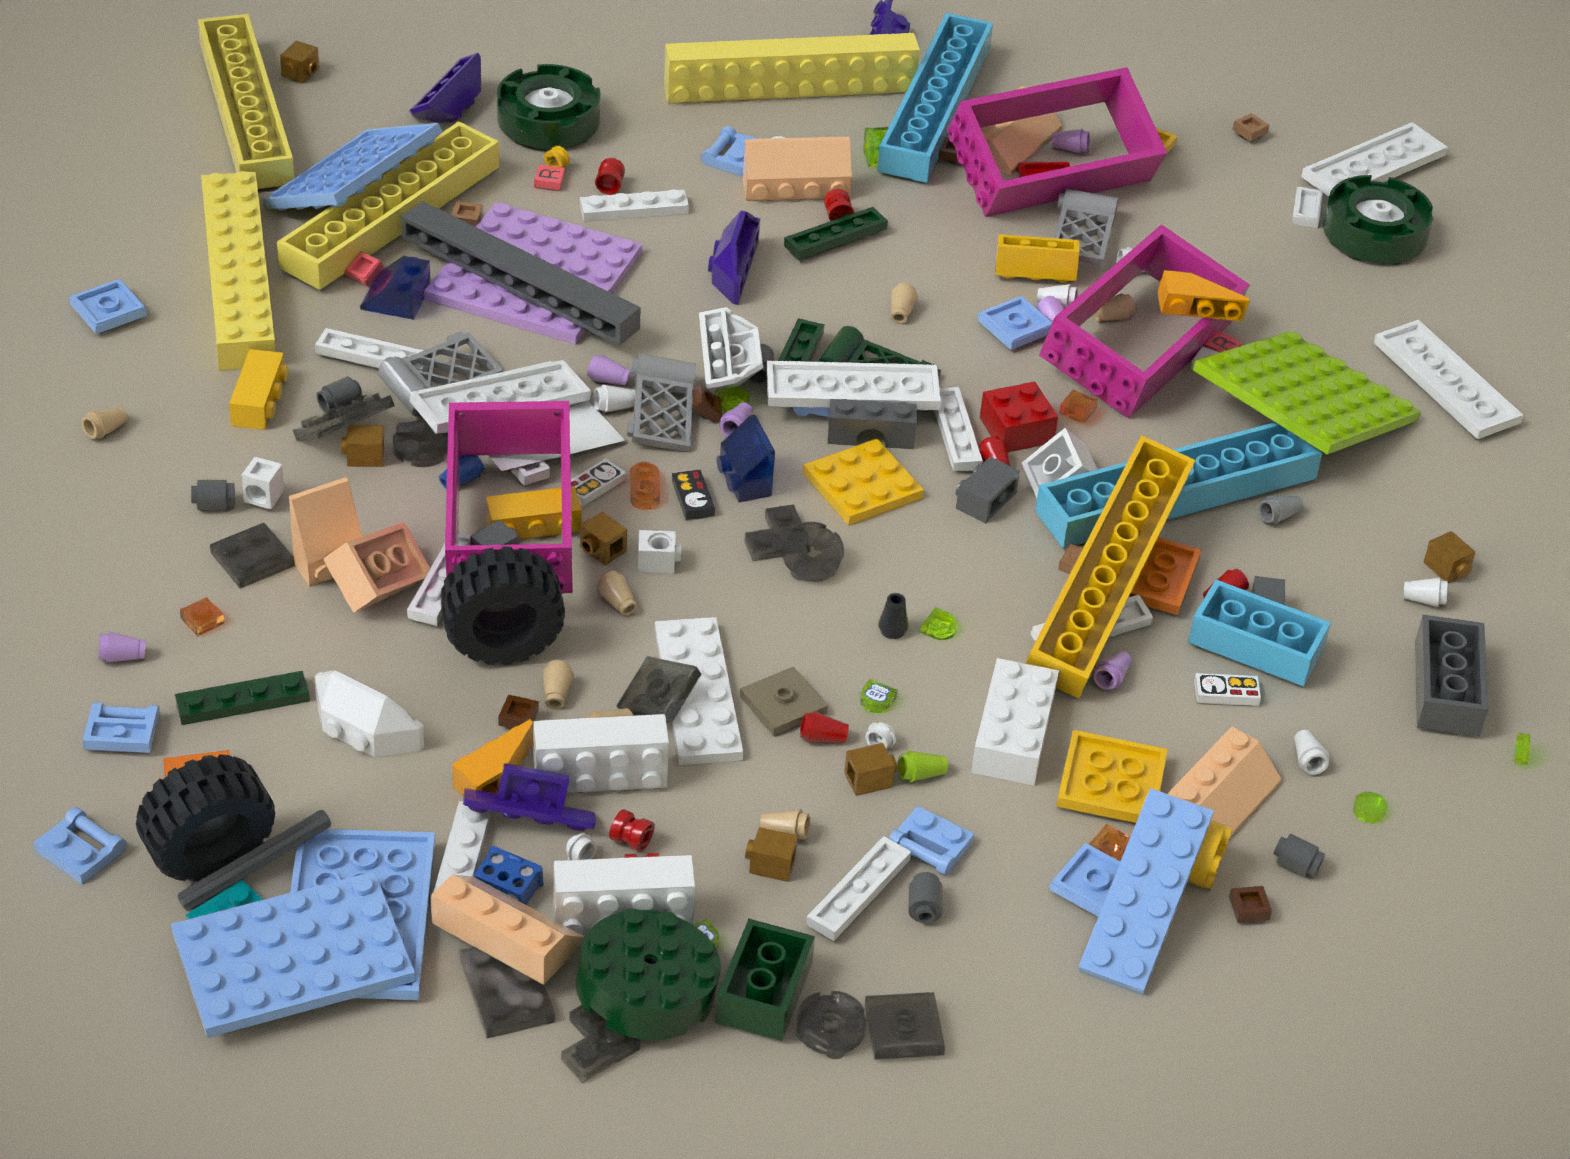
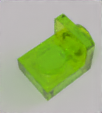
M889 127L865 128L863 152L868 167H878L879 147Z

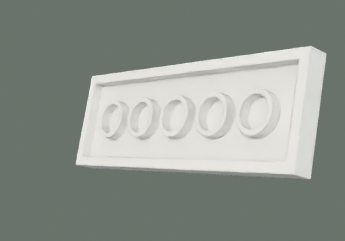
M1411 122L1303 168L1301 177L1312 186L1322 190L1329 197L1332 188L1347 178L1372 175L1371 181L1385 182L1388 181L1389 177L1395 178L1445 156L1448 147Z
M1416 320L1375 334L1373 343L1476 439L1521 424L1523 414L1421 321Z
M564 360L413 391L410 392L409 402L434 432L438 434L448 432L449 403L569 401V405H574L590 400L591 390Z
M767 361L768 406L830 408V399L917 404V410H940L941 397L937 365Z
M716 617L655 621L654 631L678 765L743 761V748Z

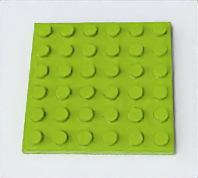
M1287 331L1195 361L1192 369L1327 455L1416 422L1421 414V411L1413 407L1412 402L1395 396L1390 393V389L1386 386L1375 384L1368 379L1366 374L1352 370L1346 366L1343 360L1329 356L1324 353L1323 348L1306 342L1300 334L1293 331Z

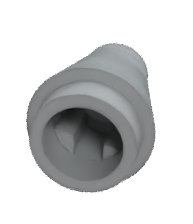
M1267 496L1259 504V515L1264 522L1275 525L1300 513L1303 510V502L1299 496Z

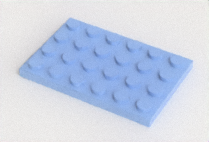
M439 123L367 129L262 199L266 209H278L279 211L296 207V210H301L309 206H313L314 209H319L326 205H332L333 208L342 206L347 203L348 197L363 192L365 190L364 186L382 179L383 173L398 168L400 161L415 156L419 148L434 143V138L443 133Z
M326 829L296 848L290 893L375 871L415 971V982L356 998L419 1000L435 848V832Z
M375 871L171 924L172 934L207 1038L415 982L414 968Z

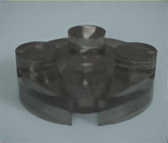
M425 420L401 422L396 426V432L393 436L394 454L402 462L403 458L411 461V466L430 467L444 461V455L448 453V432L436 434Z
M813 521L804 522L797 525L787 536L782 554L785 565L795 579L818 582L826 580L837 573L844 557V545L840 536L836 532L833 533L827 529V525ZM809 546H814V549L820 550L821 554H818L817 557H811L806 552L809 550Z
M831 991V995L820 996V992L808 996L798 1008L796 1036L810 1049L826 1054L831 1059H840L846 1052H850L858 1047L865 1037L867 1019L864 1016V1008L856 998L844 992ZM833 1019L838 1021L837 1026H828L824 1022V1020L831 1022Z

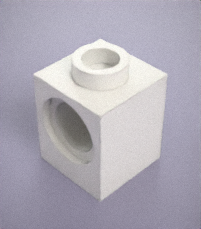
M254 457L241 475L243 499L246 503L272 509L284 492L283 468L280 463Z
M639 530L638 573L674 574L675 562H681V544H675L676 531Z

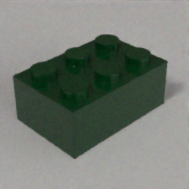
M748 918L717 994L715 1023L783 1041L812 965L815 936Z

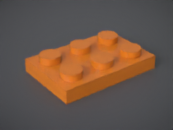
M1158 538L1129 597L1140 595L1147 607L1179 615L1202 549Z

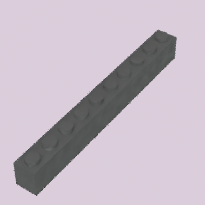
M424 201L401 216L403 239L619 346L640 330L641 307Z

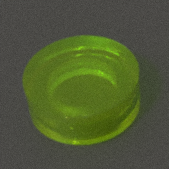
M1518 733L1515 742L1514 763L1517 765H1528L1530 734Z
M1374 792L1358 794L1353 805L1354 815L1366 823L1380 822L1385 817L1387 810L1386 800Z

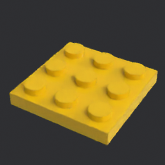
M878 439L803 464V475L848 526L923 499L924 489Z
M1073 730L1056 807L1136 823L1150 788L1160 791L1168 749Z

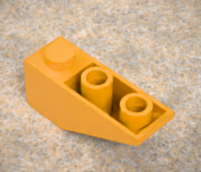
M1164 270L1157 290L1161 314L1243 321L1250 302L1246 296L1187 272Z
M529 719L521 725L513 727L509 732L493 741L487 742L483 747L467 756L461 757L457 762L453 763V787L462 796L465 788L497 794L504 763L520 766L533 745V721Z

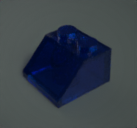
M402 256L381 270L364 297L360 310L414 320L424 301V290L431 283L430 260Z
M750 415L721 442L720 456L716 458L719 472L724 473L728 490L735 494L739 503L770 497L773 490L775 450L756 415Z

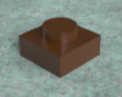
M945 137L939 150L938 159L946 160L950 163H959L953 142H950L949 137Z
M701 384L692 390L693 407L697 414L701 417H707L714 423L722 417L721 399Z
M508 694L498 716V725L513 728L529 719L534 723L539 711V701Z
M1263 886L1231 888L1229 899L1237 923L1270 920L1272 909Z

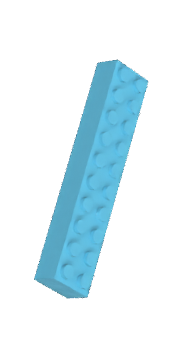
M945 13L880 144L878 172L886 173L890 176L909 178L913 181L928 182L938 161L942 143L945 137H949L947 129L960 102L967 99L990 50L993 30L992 22Z
M1276 422L1173 449L1196 461L1167 520L1315 480L1322 452ZM1127 462L1039 485L1035 512L1063 549L1068 548L1070 543L1079 545L1087 542Z

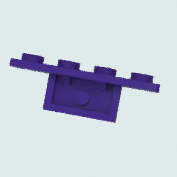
M880 0L873 10L875 16L870 24L872 31L869 35L909 33L911 23L904 16L896 14L891 10L893 0H884V2Z
M504 763L497 794L465 788L463 793V805L479 813H486L488 810L501 812L503 816L512 819H519L521 816L534 818L536 822L544 825H552L554 822L567 824V827L577 831H584L586 828L595 829L596 824L594 812L564 806L570 780L569 775Z

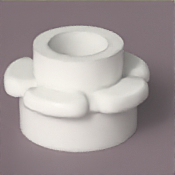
M874 722L869 726V731L865 736L869 746L883 743L885 748L890 750L896 743V736L890 725L883 722L878 724Z
M581 833L569 839L566 845L568 860H588L593 858L596 852V843L591 840V836Z

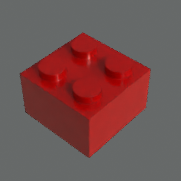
M1035 381L983 392L979 418L991 436H998L1001 440L1005 441L1007 452L1042 446L1056 435L1058 415Z

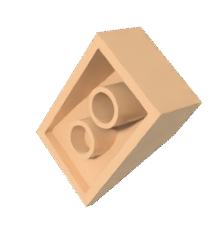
M346 477L289 496L294 565L309 587L333 579L323 560L326 556L344 543L362 537L349 480Z
M404 522L348 541L323 559L353 613L373 606L424 581L430 570L427 561Z

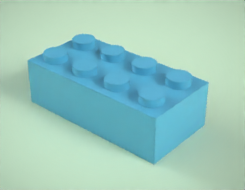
M1215 580L1193 617L1188 643L1304 687L1325 649L1331 622Z

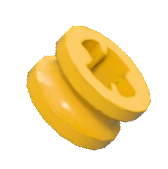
M555 146L545 152L544 161L547 166L565 168L570 164V157L563 147Z

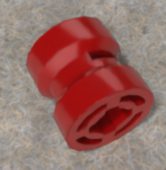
M615 158L604 159L596 175V188L604 194L611 195L617 193L625 174L624 164Z
M834 189L825 195L824 205L830 221L854 213L850 197L845 190Z
M622 809L612 822L609 838L617 843L626 842L629 844L630 849L643 852L652 839L655 824L645 818L636 819L634 813Z

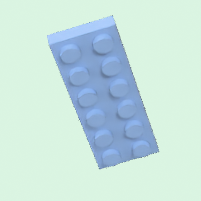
M1150 788L1079 964L1080 972L1144 995L1212 821L1214 810Z

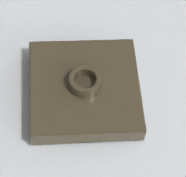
M794 667L740 688L742 700L773 736L801 725L805 712L812 713L816 711L823 715L827 714L828 705Z

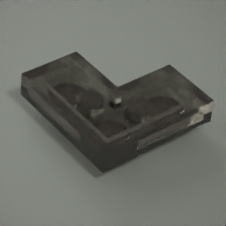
M794 504L766 508L765 519L769 529L745 533L744 542L752 561L809 553L811 549V542Z
M580 1005L570 1011L569 1021L585 1038L561 1051V1061L581 1083L640 1050L639 1039L628 1037L606 1028L607 1020L593 1009L588 1014L584 1007Z

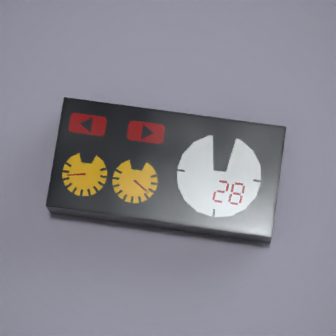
M701 469L672 473V483L685 519L714 516L715 507Z

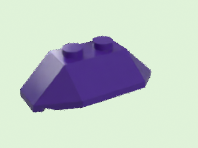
M479 53L460 58L410 109V114L414 117L436 123L446 120L453 122L463 115L462 111L473 105L475 97L481 92V56Z
M740 211L723 230L721 239L715 241L714 256H710L708 272H712V284L732 304L739 305L760 234V219L746 211Z

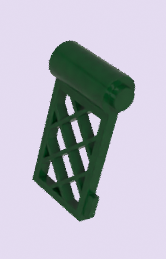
M852 326L842 327L818 360V362L934 365L924 360L922 362L865 340L862 333ZM865 352H871L878 357L867 359ZM937 369V371H938V378H939V377H940V374H941V370H940V369Z

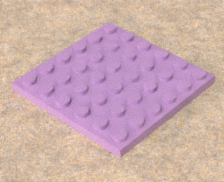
M498 202L492 205L476 225L477 228L612 294L642 254L641 243ZM449 261L424 290V300L572 344H577L587 330Z

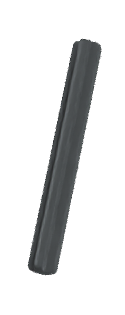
M318 810L182 890L177 895L181 906L186 911L191 910L331 826L329 816L324 810Z

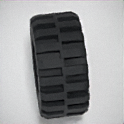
M502 546L500 550H494L493 547L485 549L484 553L479 555L477 553L469 555L466 562L460 561L453 568L454 573L450 572L444 580L440 597L447 638L458 652L464 656L467 654L469 659L476 662L483 660L488 665H495V662L510 665L512 661L520 660V662L529 660L531 655L535 654L537 656L545 650L546 645L550 646L564 626L565 607L558 575H556L555 569L550 563L545 562V559L536 553L531 555L529 550L523 548L513 550L511 546ZM514 600L523 602L519 606L507 611L490 612L483 610L487 606L500 601Z
M219 754L218 757L213 755L202 756V759L198 761L192 759L185 762V766L179 769L175 767L167 772L168 776L157 780L153 784V790L146 792L136 816L137 832L160 872L179 881H186L188 879L195 882L264 843V838H268L272 832L276 812L274 802L254 768L247 764L245 760L235 756Z

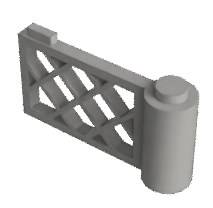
M1066 189L1065 193H1060L1057 208L1062 210L1054 238L1082 240L1086 244L1079 246L1078 262L1103 266L1116 215L1118 198ZM1067 216L1076 217L1078 219L1071 221ZM1094 222H1104L1105 224L1098 226ZM1086 225L1089 229L1083 231L1079 227ZM1071 230L1074 234L1067 236L1064 232ZM1097 235L1101 239L1094 241L1090 237ZM1094 250L1098 255L1088 254L1087 252Z
M460 331L448 336L446 342L405 359L397 356L386 358L379 366L378 376L411 414L418 417L421 415L409 402L410 392L432 388L430 382L442 385L460 382V380L452 379L453 372L469 376V379L503 372V369L470 332L463 334ZM467 344L474 352L471 354L459 351L457 348ZM442 354L452 357L451 363L436 360L435 356ZM458 358L472 362L471 368L456 365L455 359ZM475 363L487 366L490 371L484 372L474 369ZM422 364L430 366L429 373L417 370L413 365ZM433 367L449 371V376L444 377L432 374Z
M639 353L637 359L632 358L630 375H634L635 381L633 420H628L627 436L632 437V443L689 452L691 447L692 390L696 372L695 363ZM642 386L652 387L657 393L650 396L642 389ZM674 391L686 393V397L678 401L671 393ZM663 397L671 405L663 408L656 401ZM649 405L656 413L648 416L641 408ZM677 410L685 418L677 422L670 413ZM663 418L670 426L662 429L655 421ZM648 426L655 434H640V429ZM676 431L684 438V441L672 439L668 434Z

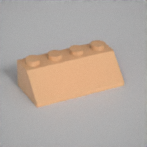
M1054 112L982 127L981 130L999 171L1012 175L1017 170L1018 163L1026 162L1052 138L1053 132L1057 133L1062 129V123Z
M849 137L745 139L742 183L746 201L824 199L825 195L834 189L845 190L850 197L852 172Z
M1232 726L1171 789L1168 795L1214 810L1212 820L1233 828L1230 835L1231 838L1281 783V777L1260 741Z
M452 874L431 895L432 924L543 985L577 951L585 938L583 935L475 877Z

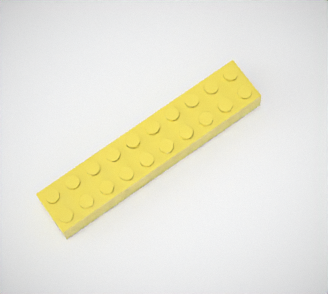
M249 14L198 19L200 47L236 173L240 171L256 172L258 189L282 187L294 179L293 157Z
M914 33L665 44L664 89L668 104L905 93L918 70L920 49Z
M458 121L435 137L434 143L419 148L415 156L400 161L398 168L386 171L382 174V179L364 186L365 190L363 192L348 197L347 203L336 208L330 206L277 241L279 269L318 290L323 289L343 275L345 269L361 251L371 256L402 234L401 216L420 202L424 201L439 209L499 168V141Z
M240 171L237 173L201 175L219 371L242 369L249 349L276 352L256 172Z

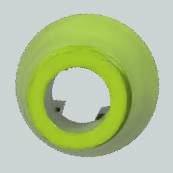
M908 750L906 754L899 755L897 763L898 774L902 780H907L909 783L945 775L948 771V761L945 755Z

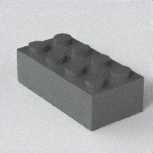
M1422 615L1415 639L1417 727L1480 736L1488 712L1484 623Z

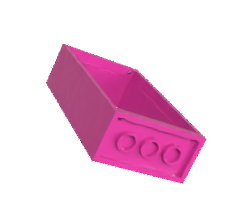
M1128 67L963 100L960 102L947 129L949 140L953 142L957 151V159L965 169L967 182L972 186L976 195V202L982 208L985 217L1056 202L1059 200L1060 193H1065L1066 189L1097 193L1151 181L1167 154ZM1105 102L1128 154L1003 180L982 133V127Z
M1162 224L1055 316L1039 354L1040 357L1128 419L1180 372L1210 338L1218 331L1222 332L1232 323V320L1202 318L1144 372L1080 326L1142 271H1145L1159 282L1164 270L1192 273L1245 296L1250 284Z
M569 401L449 403L445 527L446 577L450 572L454 573L453 568L460 561L466 562L467 557L471 554L477 553L479 555L484 553L485 549L492 547L494 550H500L502 546H511L513 550L523 548L529 550L531 555L536 553L543 557L545 562L550 563L555 569L562 594L573 593ZM561 454L562 544L458 546L460 456Z

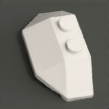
M727 307L699 313L705 380L709 391L726 390L740 386L763 368L758 327L744 318L733 314V311Z
M336 670L324 673L319 672L315 676L316 700L322 731L330 737L337 738L351 745L357 751H363L374 758L419 752L424 748L423 724L417 719L412 720L409 714L388 696Z

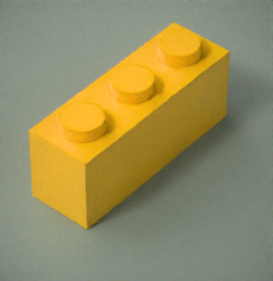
M998 234L995 275L1007 279L1026 277L1035 281L1042 279H1054L1062 283L1076 281L1079 261V240Z
M249 349L229 402L231 426L266 430L269 419H273L275 416V402L281 399L282 383L288 380L289 366L284 365V353Z
M571 486L572 533L580 532L582 510L575 486ZM562 488L486 496L487 525L489 526L500 520L509 528L514 529L519 539L561 535Z

